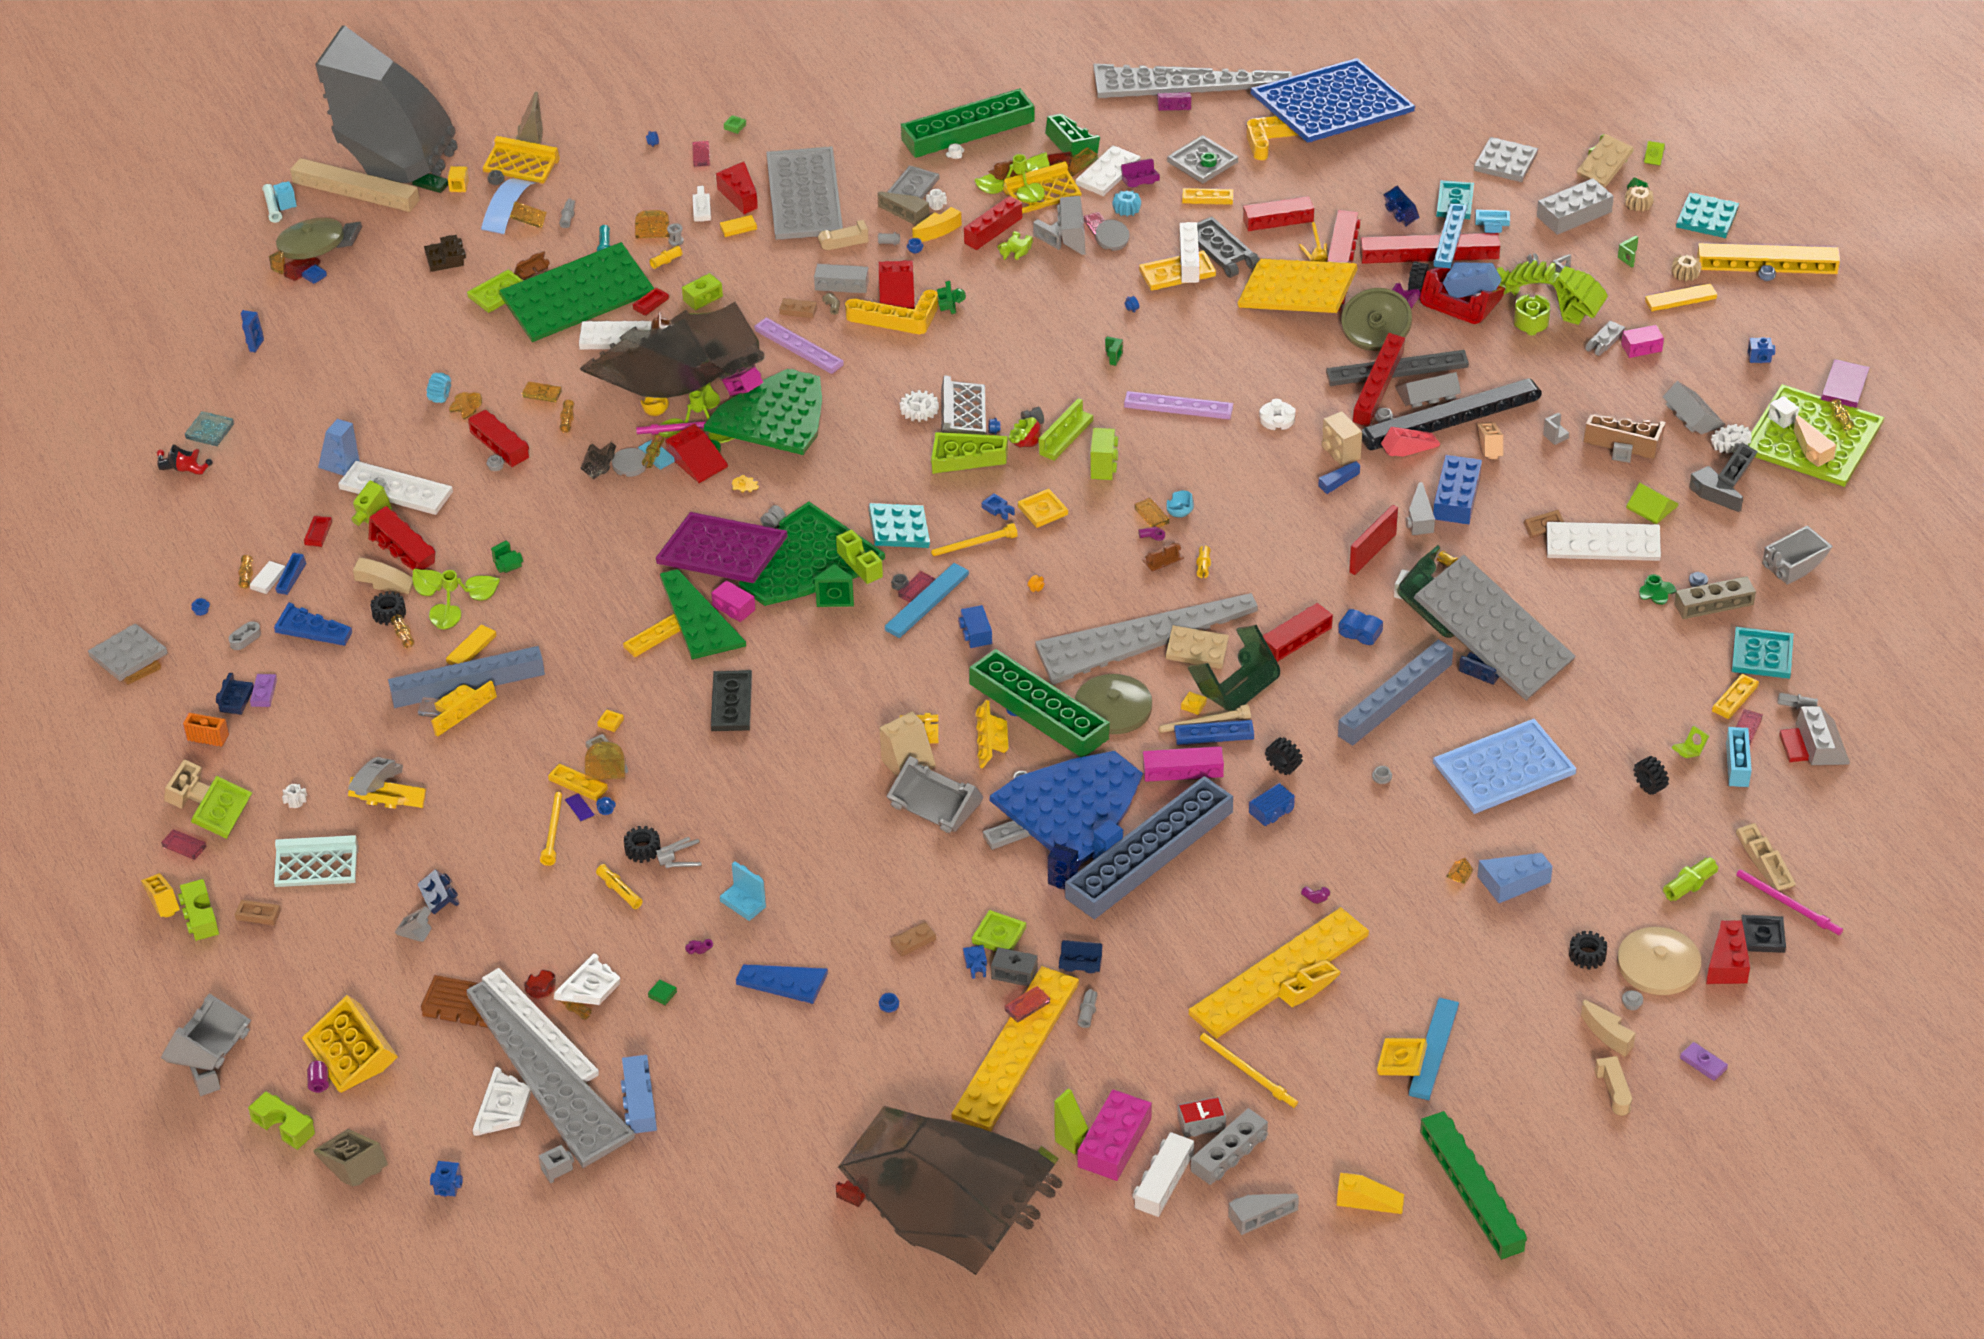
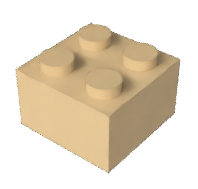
M1342 411L1324 418L1322 428L1323 449L1328 451L1333 459L1342 467L1361 459L1362 431Z

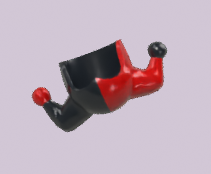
M175 444L172 445L168 457L165 459L163 458L164 451H157L159 470L174 469L179 472L189 471L201 475L208 466L213 464V461L207 459L204 464L199 465L197 463L199 449L190 452L177 447Z

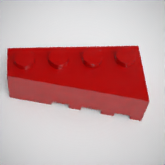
M385 506L369 517L368 539L371 542L377 541L379 543L378 546L383 550L387 548L394 558L400 557L402 563L411 570H414V568L425 570L435 563V549L428 545L418 533H415L408 523L403 522L395 511H391Z

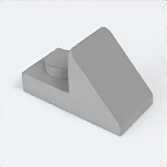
M1039 219L1034 221V236L1058 250L1061 249L1058 221L1051 226Z
M424 906L403 918L395 933L399 936L423 942L432 929L427 923V917L431 910Z

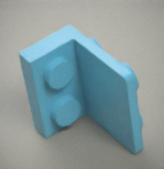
M734 861L732 863L734 885L720 895V902L750 921L766 908L764 881L759 875H755L744 865Z

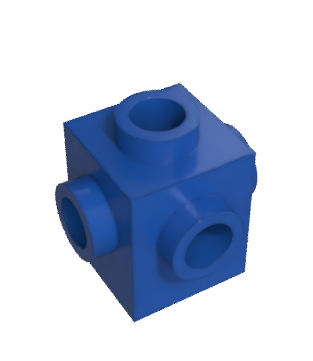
M1749 338L1747 351L1749 362L1771 363L1772 355H1775V345H1772L1771 338Z
M438 1161L435 1173H431L430 1185L433 1186L434 1194L444 1197H456L458 1188H461L463 1184L460 1164L457 1162Z

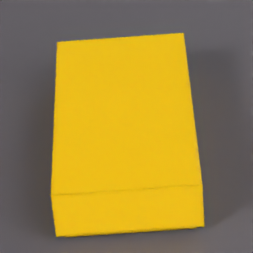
M752 215L719 223L724 237L757 229V224Z

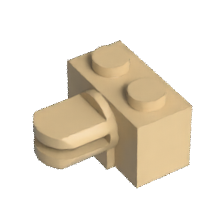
M184 759L165 787L164 801L181 809L188 799L201 803L210 786L200 782L202 767Z

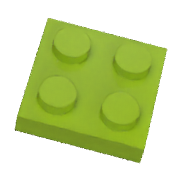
M989 910L972 936V943L978 946L983 945L984 948L997 951V948L1013 950L1026 929V922Z

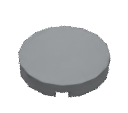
M1116 220L1103 221L1096 229L1095 239L1102 248L1117 251L1127 245L1129 230L1122 222Z
M636 448L622 449L612 458L613 470L621 476L622 474H626L627 477L637 476L646 470V466H648L646 453Z

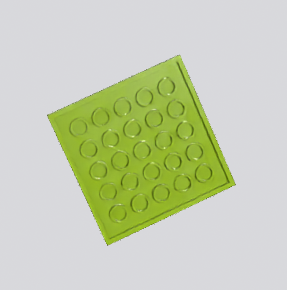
M1782 384L1770 403L1784 396L1799 407L1798 416L1836 444L1834 459L1817 467L1805 458L1793 431L1795 422L1782 428L1768 417L1770 404L1751 432L1752 439L1748 446L1758 451L1755 456L1756 458L1845 487L1882 426L1884 417L1858 408L1823 401L1821 396Z

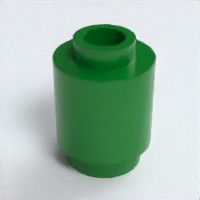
M513 550L498 556L494 563L499 573H508L522 567L523 558L520 552L517 553Z

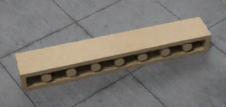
M302 158L290 169L292 182L408 212H411L419 202L418 187Z

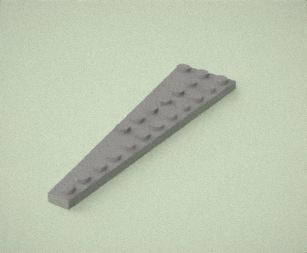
M1094 64L1098 98L1157 95V93L1251 90L1253 87L1292 77L1291 71L1254 70L1250 73L1242 69H1238V72H1229V69L1213 71V68L1156 66L1153 69H1149L1141 65L1139 68H1130V65L1114 67V64Z
M1252 593L1035 641V647L1051 684L1055 685L1074 678V675L1080 672L1085 674L1091 672V668L1107 666L1108 662L1113 660L1121 661L1168 644L1173 625L1207 630L1213 624H1223L1258 611V605Z
M485 981L467 989L468 998L582 1168L635 1139V1133Z

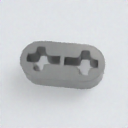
M251 621L234 631L228 638L230 647L234 650H241L259 638L261 635L259 624Z

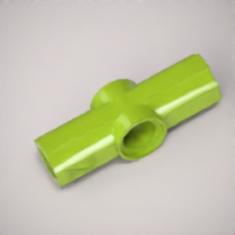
M1711 857L1704 858L1693 867H1684L1679 872L1677 878L1663 887L1666 898L1670 901H1676L1689 891H1698L1705 880L1718 872L1715 860Z

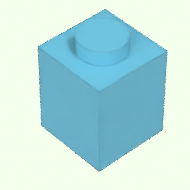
M289 181L273 185L276 202L280 211L297 207L294 190Z

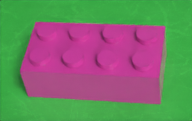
M1112 1089L1077 1151L1078 1167L1118 1181L1152 1119V1103Z

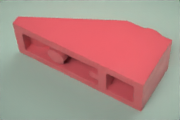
M1390 427L1381 445L1388 455L1404 457L1439 447L1440 442L1433 433Z

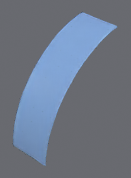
M516 178L505 181L498 188L487 208L481 230L504 234L517 199L529 185L536 182Z

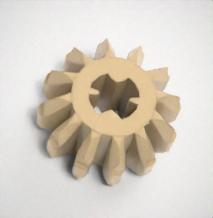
M1635 185L1634 188L1629 187V190L1626 191L1625 204L1630 210L1643 212L1652 207L1654 201L1653 191L1649 190V187L1644 188L1643 186L1638 187Z
M1687 254L1674 258L1671 266L1674 278H1678L1679 281L1685 280V282L1697 279L1701 271L1699 259L1694 258V255L1688 256Z

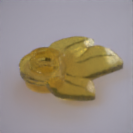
M478 392L459 393L454 397L456 401L451 403L449 412L461 411L463 420L467 419L481 406V394Z

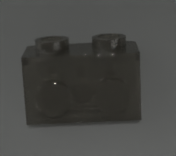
M610 442L602 449H598L594 444L589 445L581 465V470L593 480L601 474H606L610 469L609 464L615 456L616 445Z

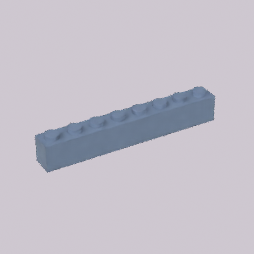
M1439 639L1339 719L1338 737L1352 746L1355 745L1452 665L1453 648Z
M539 646L391 678L388 679L394 708L442 698L463 684L477 690L489 681H492L493 685L497 686L545 675Z

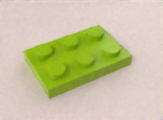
M508 269L469 290L467 295L469 299L490 313L505 304L499 295V290L523 280Z
M216 776L193 815L191 822L227 839L248 803L252 792Z

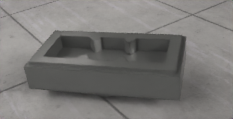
M361 223L345 224L343 227L344 238L336 247L352 246L362 228Z

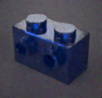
M1398 185L1383 194L1386 201V209L1390 213L1393 212L1395 219L1399 223L1402 222L1405 227L1420 218L1416 205Z
M1056 843L1047 857L1048 884L1065 890V882L1078 873L1080 860L1078 859V850Z

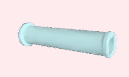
M265 184L262 190L269 211L268 217L271 222L276 223L282 219V214L279 212L272 185Z

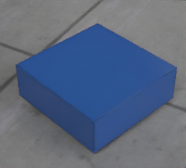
M314 264L303 271L302 276L315 284L325 278L327 273Z

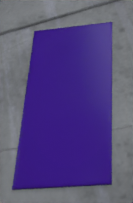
M579 793L565 799L580 821L594 816V813Z

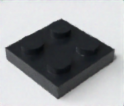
M1741 916L1747 951L1785 953L1786 940L1783 916Z

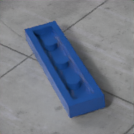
M1252 720L1174 726L1177 745L1254 739Z

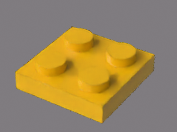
M1050 489L1018 501V508L1036 528L1068 515V509Z
M1385 1038L1377 1067L1378 1075L1420 1076L1427 1048L1426 1039Z

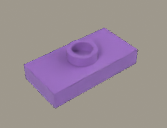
M1695 1042L1685 1049L1680 1056V1059L1713 1081L1724 1073L1728 1067V1064Z

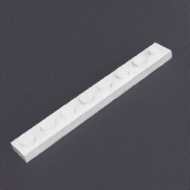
M499 968L482 977V981H485L585 1083L599 1075L598 1069Z

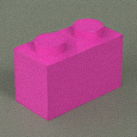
M1652 325L1623 331L1621 345L1628 357L1632 358L1662 352L1664 337L1658 327Z
M756 367L737 370L722 380L730 396L748 393L763 383L761 374Z
M727 580L711 592L713 607L739 622L756 610L754 596Z

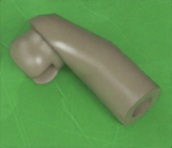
M827 293L823 296V302L827 305L831 304L830 313L836 315L839 312L840 301L832 293Z

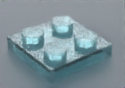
M201 411L185 432V438L218 446L233 427L234 420Z

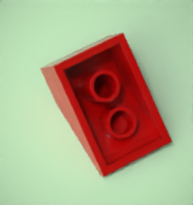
M913 260L879 262L881 304L915 309Z
M696 424L665 440L667 452L674 457L675 463L698 483L705 481L728 467L727 462L711 440Z

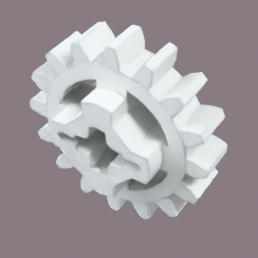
M920 390L917 393L911 391V395L905 394V398H901L900 402L901 414L905 415L906 419L911 417V421L918 419V422L921 419L928 421L927 417L934 418V414H937L939 409L937 397H934L933 393L928 395V391L921 393Z
M1737 424L1727 425V428L1721 427L1720 431L1716 430L1711 439L1715 451L1719 450V453L1726 451V454H1728L1729 452L1735 453L1742 442L1746 445L1751 443L1752 436L1748 427L1744 428V425L1737 427Z

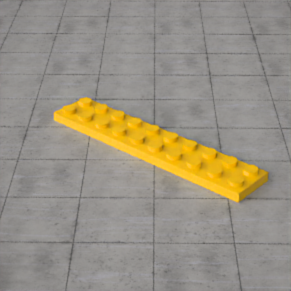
M1340 907L1191 1007L1188 1015L1217 1039L1278 998L1282 983L1297 977L1299 970L1325 960L1331 962L1369 936V930Z
M1044 966L1040 967L951 1113V1119L989 1133L991 1132L1078 987V978Z

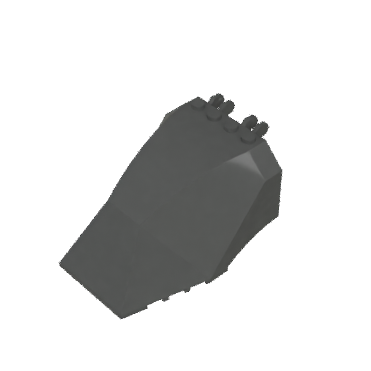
M345 25L341 26L315 64L319 81L324 85L326 94H323V97L328 101L330 110L327 113L332 117L333 125L331 129L337 143H341L362 165L367 175L399 183H410L430 172L433 175L440 176L441 171L446 167L444 161L440 159L441 155L444 152L446 157H451L458 148L457 142L452 139L456 133L455 127L452 125L446 111L434 95L417 78Z

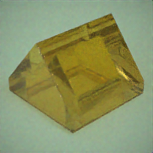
M280 250L270 255L269 261L271 270L283 275L285 258L283 251Z
M1464 857L1453 864L1446 877L1465 884L1472 874L1473 868Z

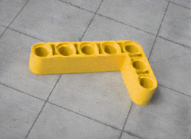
M1277 116L1254 118L1247 121V140L1253 157L1257 160H1266L1268 158V139L1298 135Z
M930 289L924 291L914 310L860 299H849L845 302L846 319L860 324L913 334H924L938 310V293Z

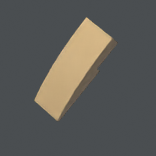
M359 557L353 569L355 581L373 583L374 589L409 594L413 587L411 576L381 562Z
M1587 1000L1583 1001L1581 1016L1587 1026L1602 1042L1626 1057L1634 1047L1636 1032L1622 1026L1621 1017Z

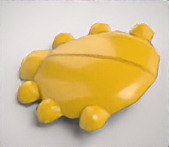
M745 475L736 477L732 481V489L734 491L740 490L742 493L745 491L751 493L753 490H757L759 485H757L758 481H753V477L748 478Z

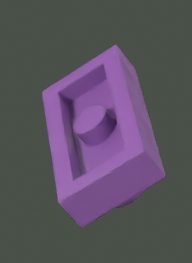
M257 674L250 700L251 707L271 706L277 682L276 674Z

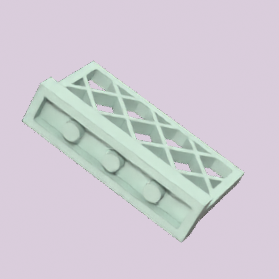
M356 835L276 839L275 887L356 883V864L359 847ZM352 853V857L346 862L340 858L343 854ZM326 854L333 856L326 863L320 859ZM307 855L313 857L306 864L300 860L303 856ZM290 856L293 858L286 865L281 862V857ZM338 860L342 865L335 871L330 865ZM317 861L322 866L314 872L310 866ZM297 862L302 867L294 873L289 868ZM345 868L351 871V877H342L339 874ZM325 869L332 873L327 878L319 876ZM305 870L312 874L307 879L299 877ZM285 871L292 875L287 880H280V876Z

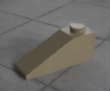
M878 192V207L915 226L930 216L929 202L917 196Z

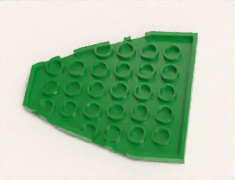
M785 369L770 376L748 393H740L720 405L704 424V431L804 455L818 437L822 410L820 376L800 372L795 369Z
M808 501L779 522L778 529L786 530L788 537L754 583L740 581L739 588L753 595L755 600L762 605L767 606L816 593L815 577L833 564L851 575L853 579L860 577L837 553L836 536L850 529ZM859 536L862 539L865 553L872 550L882 561L885 559L883 551Z

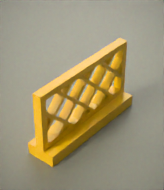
M496 136L494 139L495 145L482 169L483 172L488 173L493 170H499L504 176L544 184L554 164H558L560 157L557 147ZM497 152L505 153L498 157L496 156ZM516 155L520 157L512 160L510 156ZM505 158L509 159V161L506 163H500V160H503ZM531 158L535 160L527 163L525 159ZM520 161L524 162V164L521 166H515V164ZM543 161L549 162L548 164L543 166L541 164V162ZM493 163H498L496 167H489ZM536 164L540 166L534 170H531L530 168L531 166ZM508 166H513V169L509 171L504 170ZM526 168L529 170V172L524 174L519 172ZM543 171L542 177H538V176H535V175H534V174H537V173Z
M1066 162L1025 173L1028 185L1038 183L1049 193L1044 196V202H1024L1029 204V206L1022 208V214L1060 203V198L1081 196V191L1068 172ZM1022 174L1004 179L1003 191L1005 195H1010L1019 200L1017 195L1013 193H1016L1020 187L1025 186ZM1067 178L1068 181L1065 183L1059 180ZM1053 183L1052 187H1048L1043 184ZM1059 185L1064 187V189L1061 191L1055 189V186ZM1068 188L1074 190L1075 192L1070 194L1065 191ZM1051 193L1060 195L1057 198L1050 197Z

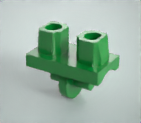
M946 281V287L937 289L938 304L941 312L950 310L951 314H956L955 302H963L966 299V293L959 288L952 290L951 281Z

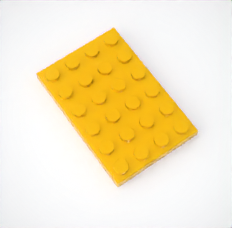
M1260 259L1237 302L1238 307L1337 313L1358 270L1357 263Z

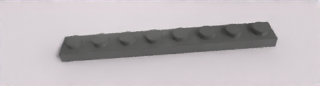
M1465 350L1401 358L1392 378L1468 368L1469 361ZM1375 362L1326 368L1329 385L1365 382Z

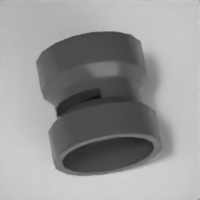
M1039 406L1033 408L1032 411L1026 410L1021 412V419L1023 420L1033 417L1040 424L1044 423V415Z

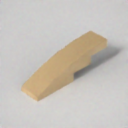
M1755 823L1736 830L1735 833L1746 852L1774 889L1782 891L1796 885L1778 850H1773L1767 837H1762Z

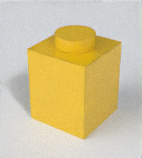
M451 166L448 175L449 192H466L469 182L467 167Z

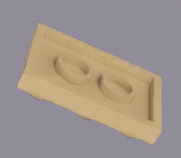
M1605 134L1578 168L1577 175L1587 180L1594 178L1605 188L1633 153L1634 149L1632 146Z
M1173 625L1166 659L1222 669L1229 635Z

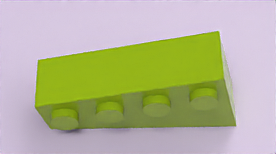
M935 432L931 457L932 474L1007 464L1008 436Z

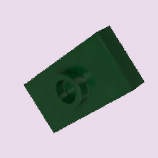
M428 173L412 181V185L442 193L448 186V179Z

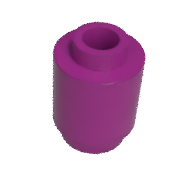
M313 1061L307 1068V1086L312 1092L321 1093L329 1087L328 1067L322 1061Z

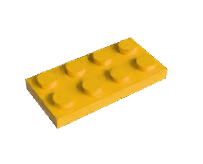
M1199 251V280L1216 276V270L1205 251ZM1181 256L1139 265V271L1151 291L1183 284Z

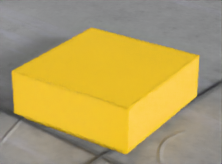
M606 709L597 721V725L600 728L615 732L623 722L624 715Z

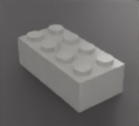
M1592 178L1539 200L1537 218L1558 235L1611 213L1614 196Z

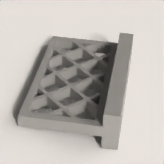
M951 376L943 377L941 387L942 433L953 432L985 435V385L951 381ZM953 388H960L963 391L958 393ZM972 390H978L981 392L976 395L974 392H972ZM968 394L971 398L966 399L963 395ZM959 399L962 403L958 404L954 400ZM976 400L980 405L975 406L972 402ZM968 406L971 410L967 411L963 407ZM960 411L962 415L958 416L954 412ZM976 412L980 417L976 418L972 414ZM968 417L971 420V422L967 423L963 419ZM957 422H959V423H960L961 425H963V426H962V427H958V426H954V424H956ZM977 424L979 427H981V429H977L972 426Z

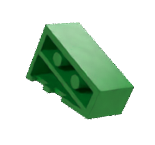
M1062 113L1047 116L1045 134L1068 159L1098 154L1100 136L1097 134L1093 136L1088 133L1089 129L1078 127L1077 122Z

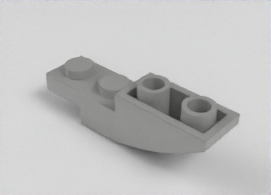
M376 757L360 769L349 784L348 790L355 791L357 795H367V793L375 792L377 789L384 787V781L387 778L402 773L403 765L395 763L394 760Z

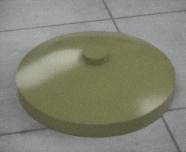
M308 219L285 229L278 236L276 246L279 254L285 258H313L325 254L338 246L344 238V231L341 223L335 219Z
M1372 288L1356 294L1348 301L1342 313V327L1347 339L1355 346L1369 351H1380L1388 333L1406 337L1412 326V312L1407 300L1401 294L1386 288Z
M1106 674L1092 678L1079 688L1075 697L1076 701L1110 722L1109 734H1123L1138 729L1149 719L1152 712V696L1148 688L1137 679L1121 674Z

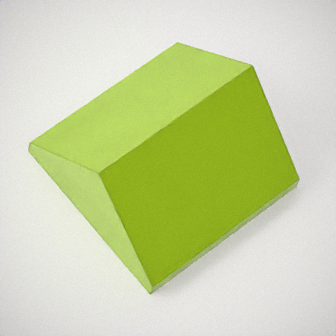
M1639 482L1626 508L1650 522L1658 524L1678 507L1679 503Z

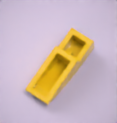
M950 207L940 215L934 212L912 228L913 238H919L922 242L956 230L962 226L961 212L953 207Z
M1328 960L1299 970L1297 977L1283 982L1278 996L1289 1006L1295 1007L1322 991L1340 975L1341 971Z

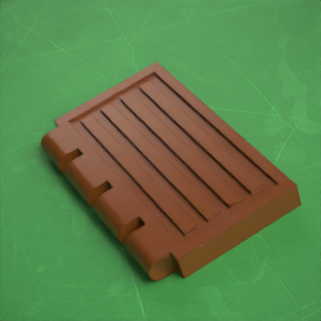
M434 975L421 1004L423 1017L437 1019L440 1014V1020L457 1022L460 1018V1023L477 1026L478 1021H480V1027L488 1028L467 996V989L478 984L477 982Z

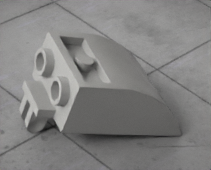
M1807 525L1766 546L1762 564L1788 585L1811 572L1827 556L1833 546Z

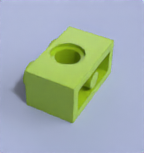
M709 273L682 287L683 301L692 309L697 310L723 297L722 283Z

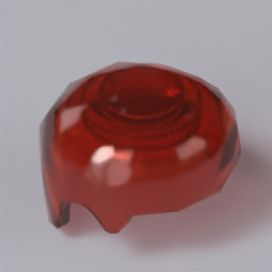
M541 970L538 976L530 974L527 981L524 982V991L535 999H544L551 996L555 991V974L548 970Z

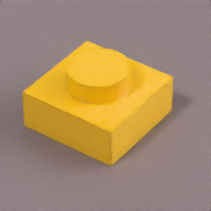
M1189 691L1181 703V709L1199 715L1207 703V697Z

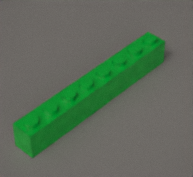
M1445 1111L1422 1118L1420 1126L1421 1135L1499 1258L1503 1260L1524 1252L1527 1241L1525 1231L1519 1228L1514 1214L1510 1213L1506 1208L1505 1200L1503 1197H1499L1494 1183L1488 1180L1483 1166L1479 1165L1476 1161L1473 1150L1467 1147L1463 1135L1456 1130L1453 1119L1449 1118Z

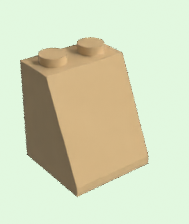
M913 711L880 727L881 760L897 777L909 756L917 759L918 765H926L930 769L936 767L924 724Z

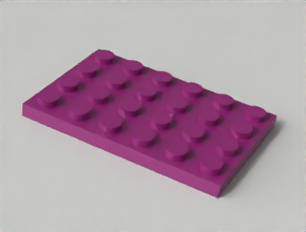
M690 512L655 559L656 563L660 565L754 583L788 535L786 530Z

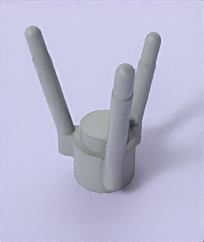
M686 837L656 850L660 866L665 865L666 869L671 867L701 866V862H672V860H675L673 852L697 844L699 839L685 843L690 840V837Z

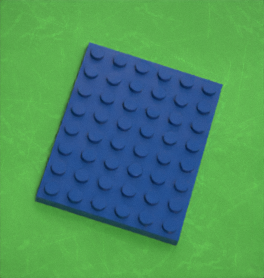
M1358 58L1253 87L1250 93L1307 143L1392 119L1415 110L1414 104Z

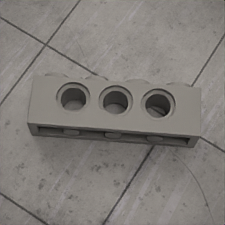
M1248 1108L1191 1158V1172L1209 1185L1213 1184L1216 1180H1220L1228 1169L1235 1167L1244 1155L1250 1154L1259 1142H1263L1267 1138L1268 1121Z

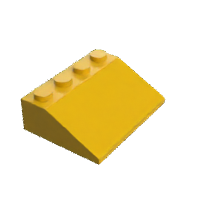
M348 995L302 1037L317 1061H322L326 1064L328 1076L340 1093L383 1072L398 1058L363 1006Z

